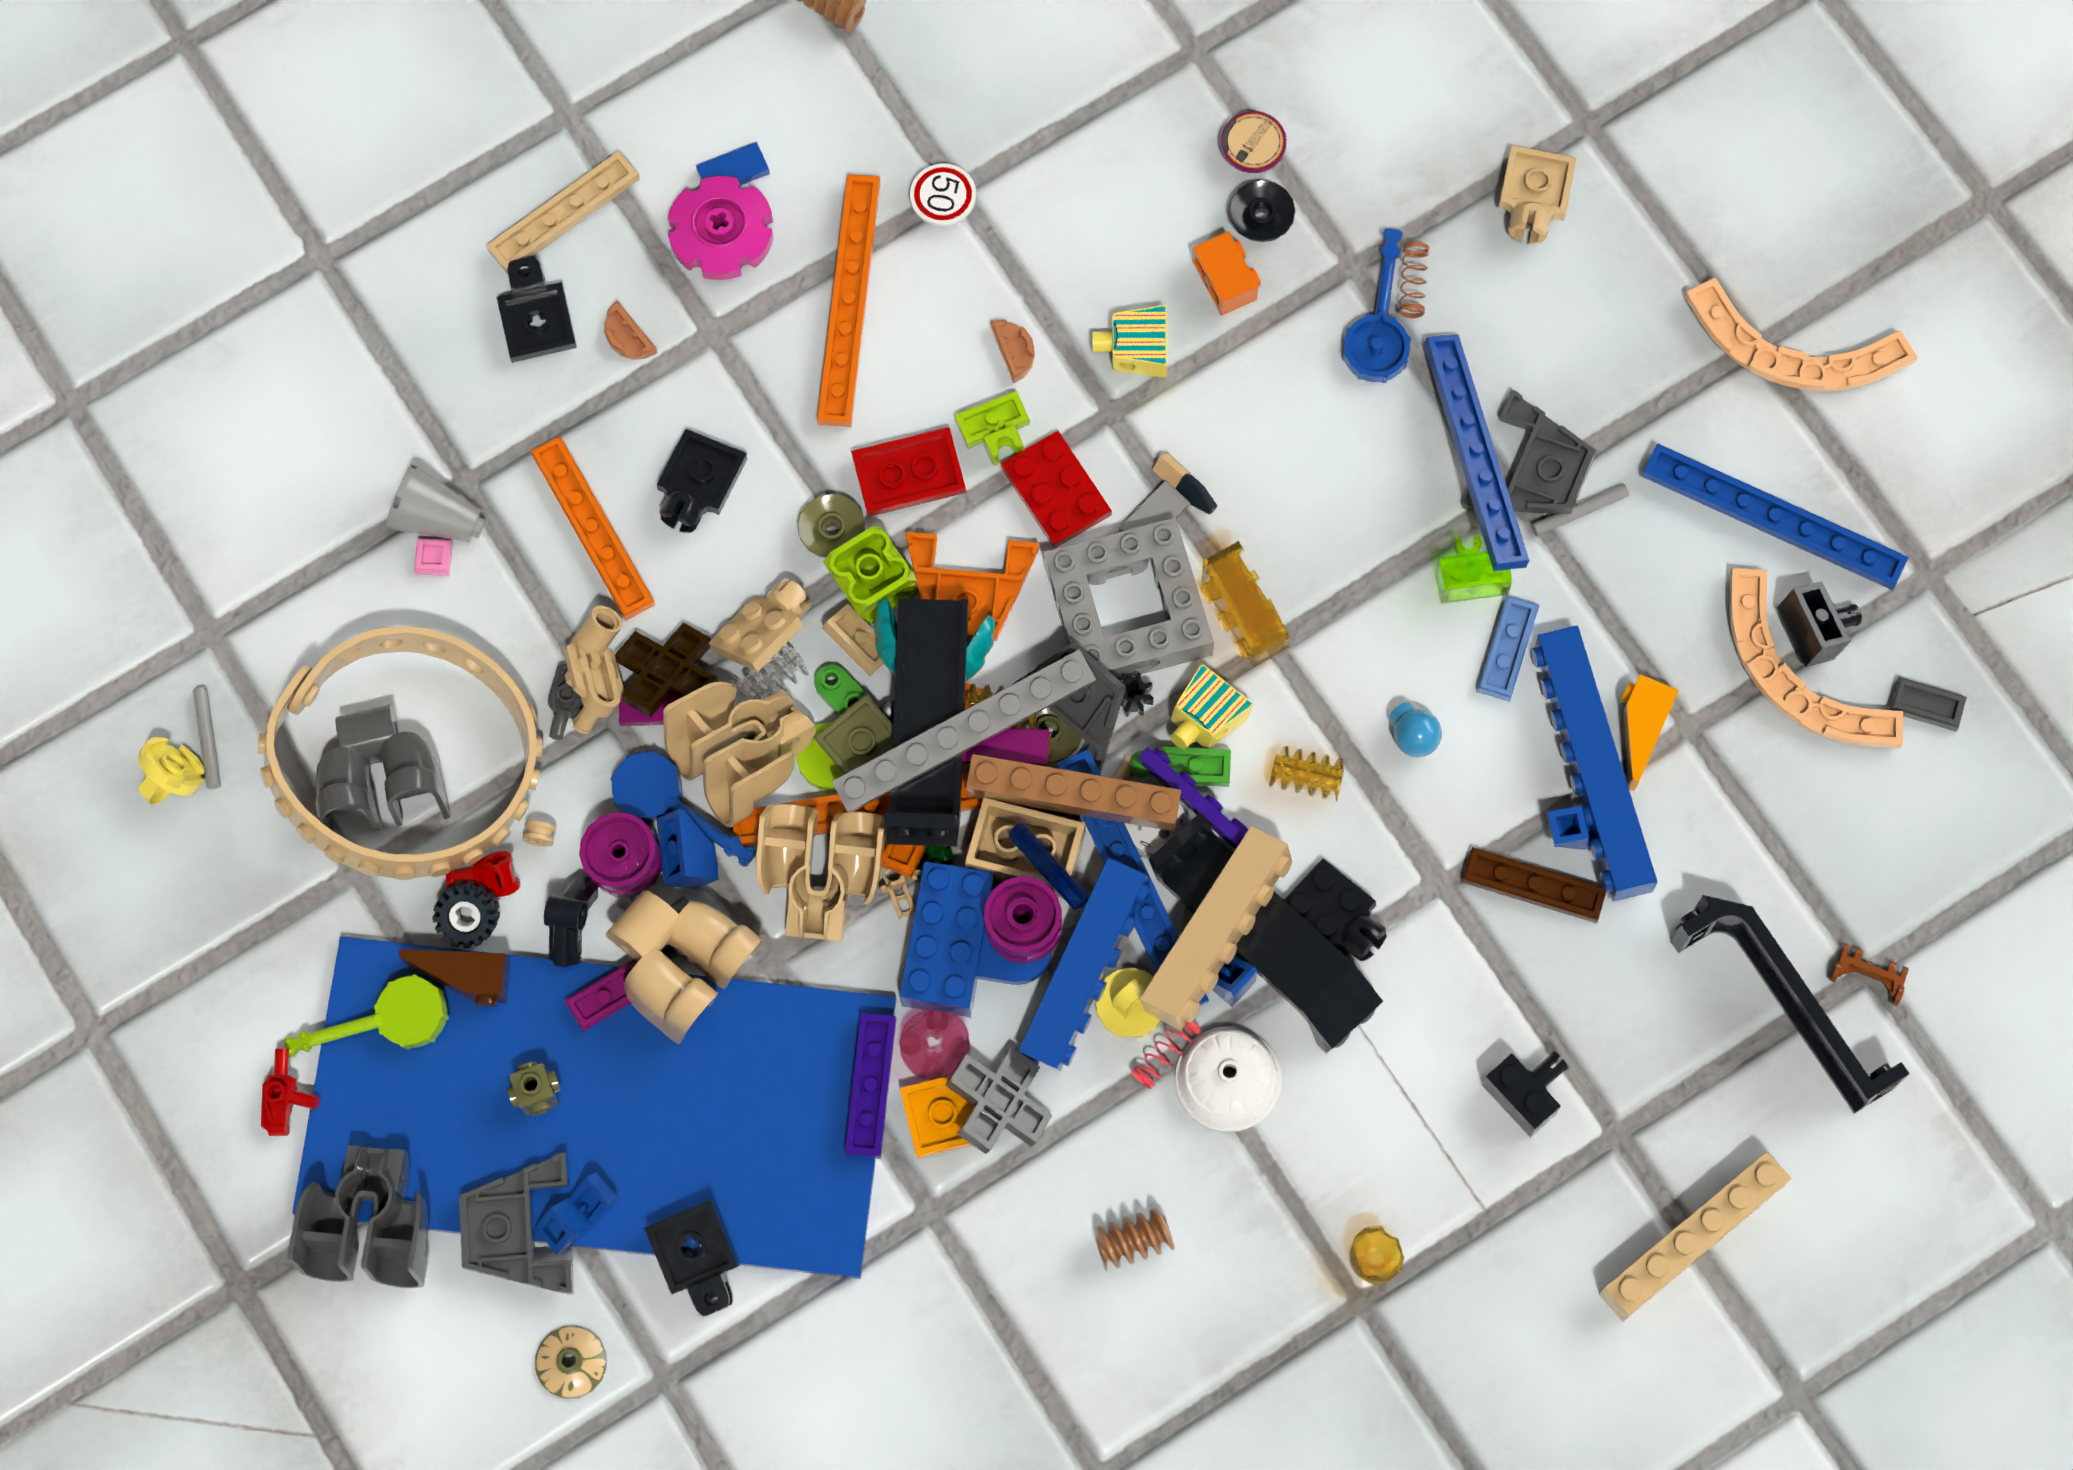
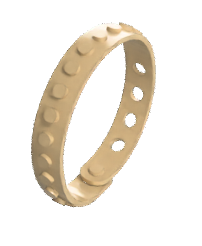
M399 626L377 628L360 633L335 646L319 660L313 669L303 665L283 691L271 711L266 734L259 733L258 754H264L265 767L260 768V773L265 788H271L275 798L274 804L283 818L289 819L303 840L314 844L332 861L342 863L365 875L410 880L427 876L438 877L465 864L467 866L472 865L482 859L484 853L494 845L496 847L500 846L511 834L509 828L514 820L521 821L530 803L525 801L528 789L536 790L540 770L534 769L536 757H542V738L536 737L535 724L537 723V718L532 705L527 704L519 687L494 660L471 644L452 635L422 627ZM412 652L446 660L461 667L482 681L497 695L512 715L523 744V780L504 813L489 828L468 841L449 849L425 854H392L365 848L350 842L321 823L302 805L287 785L276 759L274 741L277 731L287 714L292 712L295 715H299L306 706L310 707L318 696L319 688L339 669L361 658L375 654Z

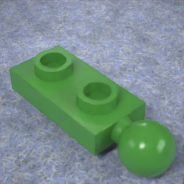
M1162 746L1161 751L1171 760L1169 766L1178 774L1184 771L1197 785L1229 787L1231 750L1187 748L1183 750L1179 747ZM1140 750L1132 755L1129 765L1133 774L1146 778L1152 774L1135 760L1143 751Z

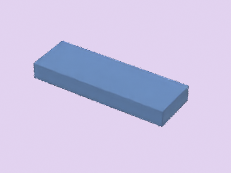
M1506 596L1477 689L1478 693L1510 702L1540 605Z

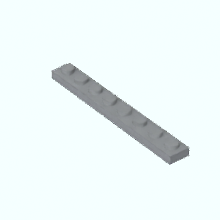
M1079 649L833 780L832 784L847 812L850 814L1097 682Z

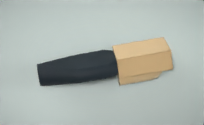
M1167 452L1160 456L1152 470L1163 481H1167L1173 488L1177 489L1190 502V505L1209 515L1213 513L1218 505L1204 485L1193 475H1190V472Z

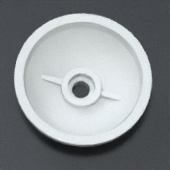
M1218 1027L1203 1032L1192 1040L1193 1043H1189L1183 1050L1178 1060L1175 1074L1177 1095L1186 1112L1199 1124L1220 1132L1246 1130L1264 1120L1276 1105L1282 1084L1279 1061L1271 1047L1258 1035L1238 1027ZM1233 1067L1236 1070V1075L1233 1078H1227L1223 1074V1069Z

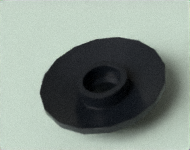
M1265 180L1249 182L1239 188L1232 197L1229 208L1231 223L1237 232L1245 238L1257 242L1273 241L1286 234L1293 224L1296 211L1293 198L1288 191L1275 182ZM1258 213H1265L1268 217L1266 219H1258L1256 215Z

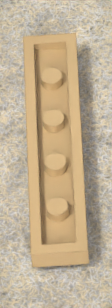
M617 151L488 243L486 248L508 275V264L510 261L534 256L639 181V174L621 152Z

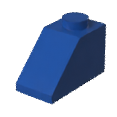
M676 809L657 818L664 886L698 889L719 880L715 846L684 809Z

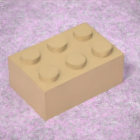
M983 798L965 861V867L994 872L995 881L1001 883L1018 876L1036 878L1048 884L1059 898L1068 900L1086 835L1085 823Z

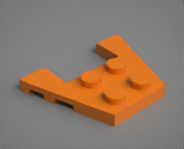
M907 532L906 540L914 574L917 579L916 583L920 599H968L972 608L971 621H968V639L973 637L982 621L990 615L996 621L993 641H997L1038 555L1039 543L1008 540L1005 573L999 574L935 568L937 534Z

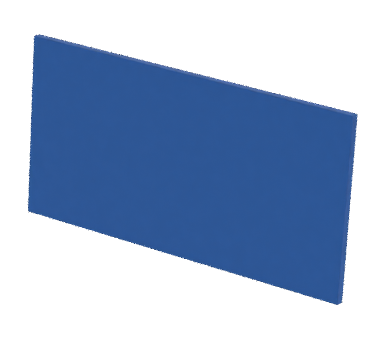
M340 936L324 1029L374 1015V1005L377 1003L382 991L387 987L388 982L413 975L427 980L444 991L443 995L446 999L449 1019L434 1043L409 1050L379 1034V1028L321 1044L313 1095L320 1097V1104L316 1110L310 1109L292 1214L295 1215L301 1194L313 1182L319 1183L322 1190L335 1194L338 1184L342 1180L348 1145L379 1149L406 1150L409 1156V1179L404 1200L416 1201L414 1191L420 1192L428 1207V1230L461 1234L459 1195L497 1179L511 1176L530 1165H537L551 1159L556 1154L566 1153L569 1187L531 1191L533 1242L547 1244L535 1230V1226L552 1206L570 1198L588 1175L596 1172L618 1200L596 1225L570 1245L572 1247L655 1256L645 1232V1227L713 1199L739 1265L861 1279L876 1159L845 1155L861 1013L895 1016L896 997L731 979L729 985L722 989L707 976L688 974L693 979L700 978L718 992V996L710 1007L707 1006L694 1021L682 1042L676 1044L641 1015L632 1004L585 1032L582 1031L565 1000L619 969L620 967L579 962L577 965L559 967L555 966L549 959L506 954L510 960L507 1003L497 1002L496 1007H480L475 1005V1001L466 999L405 965L399 957V949L480 951ZM536 1062L537 1065L543 1063L549 1072L554 1070L557 1075L561 1091L556 1092L560 1104L552 1107V1110L539 1116L529 1115L526 1117L519 1106L515 1108L512 1106L507 1092V1087L512 1086L509 1075L516 1073V1068L525 1063ZM537 1083L525 1087V1089L527 1091H533L534 1089H536ZM362 1201L358 1223H369V1219L373 1217L374 1202ZM692 1236L686 1238L687 1244L682 1247L683 1252H691L693 1257H697L699 1255L698 1249L702 1247L700 1240L694 1241Z

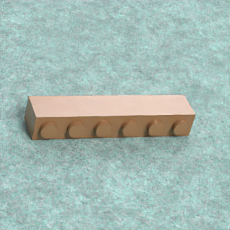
M972 754L966 786L967 796L988 798L1005 803L1168 831H1175L1181 796L1180 789Z

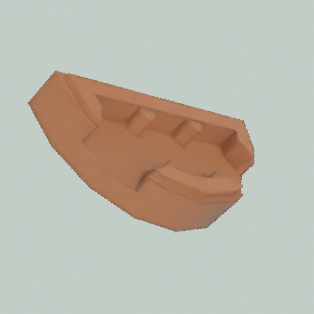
M616 301L608 309L604 322V334L611 349L620 356L632 360L646 359L657 354L655 346L620 303Z
M1007 320L990 321V328L1014 384L1023 379L1032 368L1035 357L1033 339L1025 328L1007 323Z

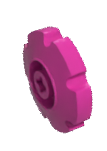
M714 176L700 180L701 187L697 191H690L686 188L678 195L670 208L668 222L669 226L675 229L673 232L668 233L671 249L677 260L687 270L690 271L695 267H700L702 275L706 279L729 280L740 277L743 266L751 265L754 268L757 267L765 259L772 246L773 231L771 228L766 227L768 224L773 223L770 206L763 194L751 185L746 189L740 188L738 178Z

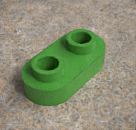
M826 665L816 673L814 683L818 695L838 716L849 709L848 705L851 701H858L867 694L840 666ZM829 677H836L838 679L835 685H827L825 681Z

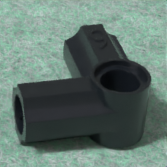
M578 875L574 881L569 882L559 896L551 895L546 902L544 924L549 926V960L555 966L567 967L577 965L581 960L582 930L587 920L588 910L598 898V886L591 881L590 877Z

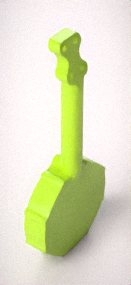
M417 975L402 977L393 982L390 981L374 1005V1015L311 1033L301 1031L298 1037L294 1039L287 1036L284 1039L285 1049H289V1057L294 1058L300 1050L308 1053L313 1046L379 1028V1034L407 1050L434 1043L449 1019L447 1003L443 995L444 991Z

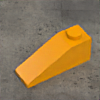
M1641 674L1636 684L1628 682L1621 698V702L1626 703L1622 719L1628 788L1635 791L1679 691Z

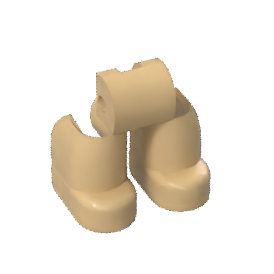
M714 682L670 703L663 711L664 743L668 757L672 764L676 765L679 769V774L688 781L703 774V788L706 800L717 819L728 828L750 817L753 813L754 803L776 791L789 779L794 769V758L802 753L814 739L813 737H815V725L804 713L798 711L794 706L793 700L783 689L763 700L750 699L736 706L737 688L727 682ZM752 735L755 737V738L752 739V740H748V739H747V738L751 737Z
M771 804L766 806L759 819L756 875L759 888L764 894H769L771 888H788L789 900L785 936L842 942L846 924L848 894L865 897L863 904L868 905L877 891L882 872L884 845L887 840L884 815L863 811H853L850 814L847 811L836 813L832 820L830 831L828 879L826 886L821 887L811 885L813 845L817 834L819 811L813 807L797 804Z
M643 890L606 933V937L637 962L624 981L627 998L641 1015L676 1044L682 1042L687 1031L702 1011L714 1003L718 992L700 978H691L661 952L665 945L668 944L679 949L688 956L687 960L720 988L725 989L748 956H754L763 942V939L747 926L736 925L717 909L703 902L691 900L678 914L664 900L646 890Z

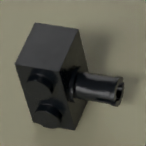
M1822 581L1792 589L1777 607L1805 667L1834 660L1851 642L1845 628L1858 626L1862 622L1861 611L1851 614L1852 611L1859 609L1856 604L1835 609Z
M1554 1051L1532 1071L1527 1070L1511 1053L1485 1077L1482 1083L1486 1091L1530 1138L1550 1121L1561 1107L1546 1089L1551 1082L1568 1069L1564 1059L1551 1068L1560 1058V1055Z

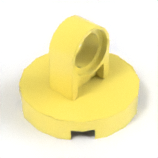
M153 737L147 740L138 754L139 765L146 774V778L140 784L138 792L150 805L158 804L170 793L180 796H191L199 790L205 779H202L205 769L198 757L183 745L179 749L167 745L170 739L164 737Z
M1126 968L1119 969L1104 979V982H1107L1105 991L1100 1001H1095L1097 1017L1104 1029L1116 1037H1136L1137 1039L1143 1038L1157 1028L1161 1020L1146 1013L1140 1001V997L1153 979L1152 975L1144 970Z

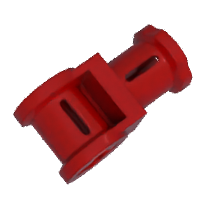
M507 851L493 852L474 863L473 866L456 868L445 874L447 887L450 885L454 886L458 881L463 880V883L467 884L469 880L475 881V886L479 887L481 883L486 885L484 890L487 893L492 890L495 894L494 897H504L515 893L520 888V881L514 876L511 867L512 856Z

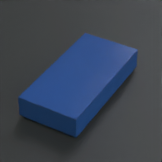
M757 142L696 165L701 180L714 176H729L738 178L740 186L770 174Z

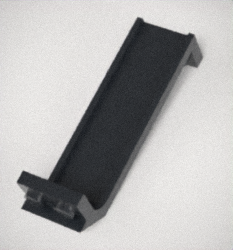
M899 598L892 749L965 710L968 621H971L972 610L968 599L928 600ZM963 753L891 791L889 812H884V827L887 830L886 844L957 846L961 818Z
M1199 813L1150 857L1149 861L1156 880L1195 914L1233 853L1214 836L1210 821ZM1274 891L1269 903L1266 906L1261 905L1256 913L1255 923L1251 931L1247 935H1242L1238 941L1236 954L1243 961L1253 965L1258 970L1257 974L1304 1017L1312 1028L1316 1044L1327 1054L1334 1047L1338 1048L1345 1043L1350 1032L1359 1024L1367 1022L1373 1016L1375 1009L1384 1001L1356 965Z
M1702 895L1694 910L1680 919L1682 923L1675 928L1677 932L1671 940L1678 953L1713 933H1724L1736 940L1854 1114L1894 1090L1910 1074L1903 1063L1900 1062L1892 1068L1886 1063L1873 1071L1870 1077L1868 1076L1753 906Z

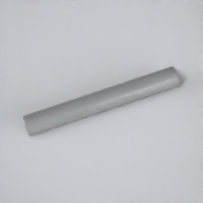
M1624 484L1576 504L1571 514L1555 513L1531 524L1532 530L1536 536L1542 535L1628 497V489Z
M196 688L193 690L206 786L208 789H216L221 787L207 689Z

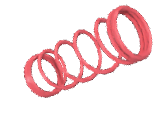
M1194 1021L1187 1022L1184 1026L1195 1036H1199L1202 1032L1201 1028ZM1172 1029L1166 1030V1036L1171 1045L1161 1041L1155 1043L1156 1049L1162 1058L1150 1053L1145 1054V1060L1151 1070L1139 1065L1131 1070L1133 1076L1145 1087L1153 1089L1155 1083L1138 1068L1144 1069L1158 1079H1161V1076L1149 1063L1147 1056H1152L1172 1067L1159 1050L1158 1043L1182 1055V1052L1170 1039L1168 1032L1176 1033L1190 1043H1193L1183 1029L1181 1031L1183 1034Z

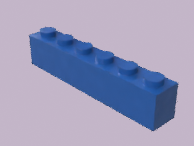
M1111 858L1107 859L1020 1046V1053L1058 1071H1061L1063 1065L1069 1067L1077 1051V1047L1073 1046L1078 1032L1084 1034L1091 1021L1092 1015L1088 1013L1093 1000L1100 1001L1105 991L1107 982L1102 980L1107 969L1113 970L1121 956L1122 950L1118 949L1123 936L1129 937L1135 926L1137 918L1132 915L1138 904L1144 905L1150 893L1151 886L1147 884L1149 878L1146 874Z

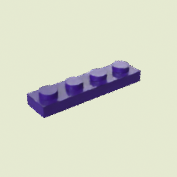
M1146 747L1135 760L1165 787L1180 789V800L1196 815L1201 813L1207 818L1212 829L1236 850L1248 832V828L1236 818L1230 821L1220 812L1223 806L1211 795L1207 794L1204 798L1194 789L1197 783L1187 773L1181 771L1178 774L1169 766L1170 758L1156 747L1152 751L1149 747Z
M865 1013L860 1015L845 1146L846 1156L881 1159L897 1022L896 1016Z

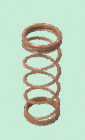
M1410 241L1403 245L1405 255L1402 257V262L1407 267L1401 271V276L1406 281L1400 285V290L1405 295L1399 299L1398 313L1406 318H1419L1425 314V307L1418 303L1402 304L1401 301L1406 296L1421 299L1425 298L1426 295L1419 292L1408 294L1403 291L1402 287L1407 282L1423 285L1427 281L1420 278L1408 280L1403 274L1408 268L1424 271L1428 267L1421 264L1409 266L1404 260L1406 256L1414 258L1428 256L1429 246L1424 242ZM1414 246H1415V247H1423V248H1425L1426 250H1423V251H1422V250L1412 251V250H1408V249H1406V248L1414 247ZM1403 309H1406V310H1408V311L1417 312V313L1412 314V313L1404 312V311H1402V310H1403Z

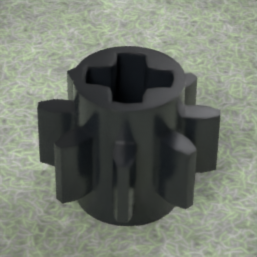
M1138 673L1136 677L1130 678L1122 674V683L1126 686L1121 706L1125 709V717H1128L1130 712L1137 711L1143 716L1144 705H1153L1154 697L1146 694L1152 690L1153 684L1152 682L1144 684L1141 680V673ZM1132 690L1138 692V695H1135L1134 699L1128 698V695L1132 693Z

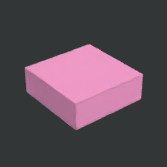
M417 538L414 564L415 574L450 576L452 541Z

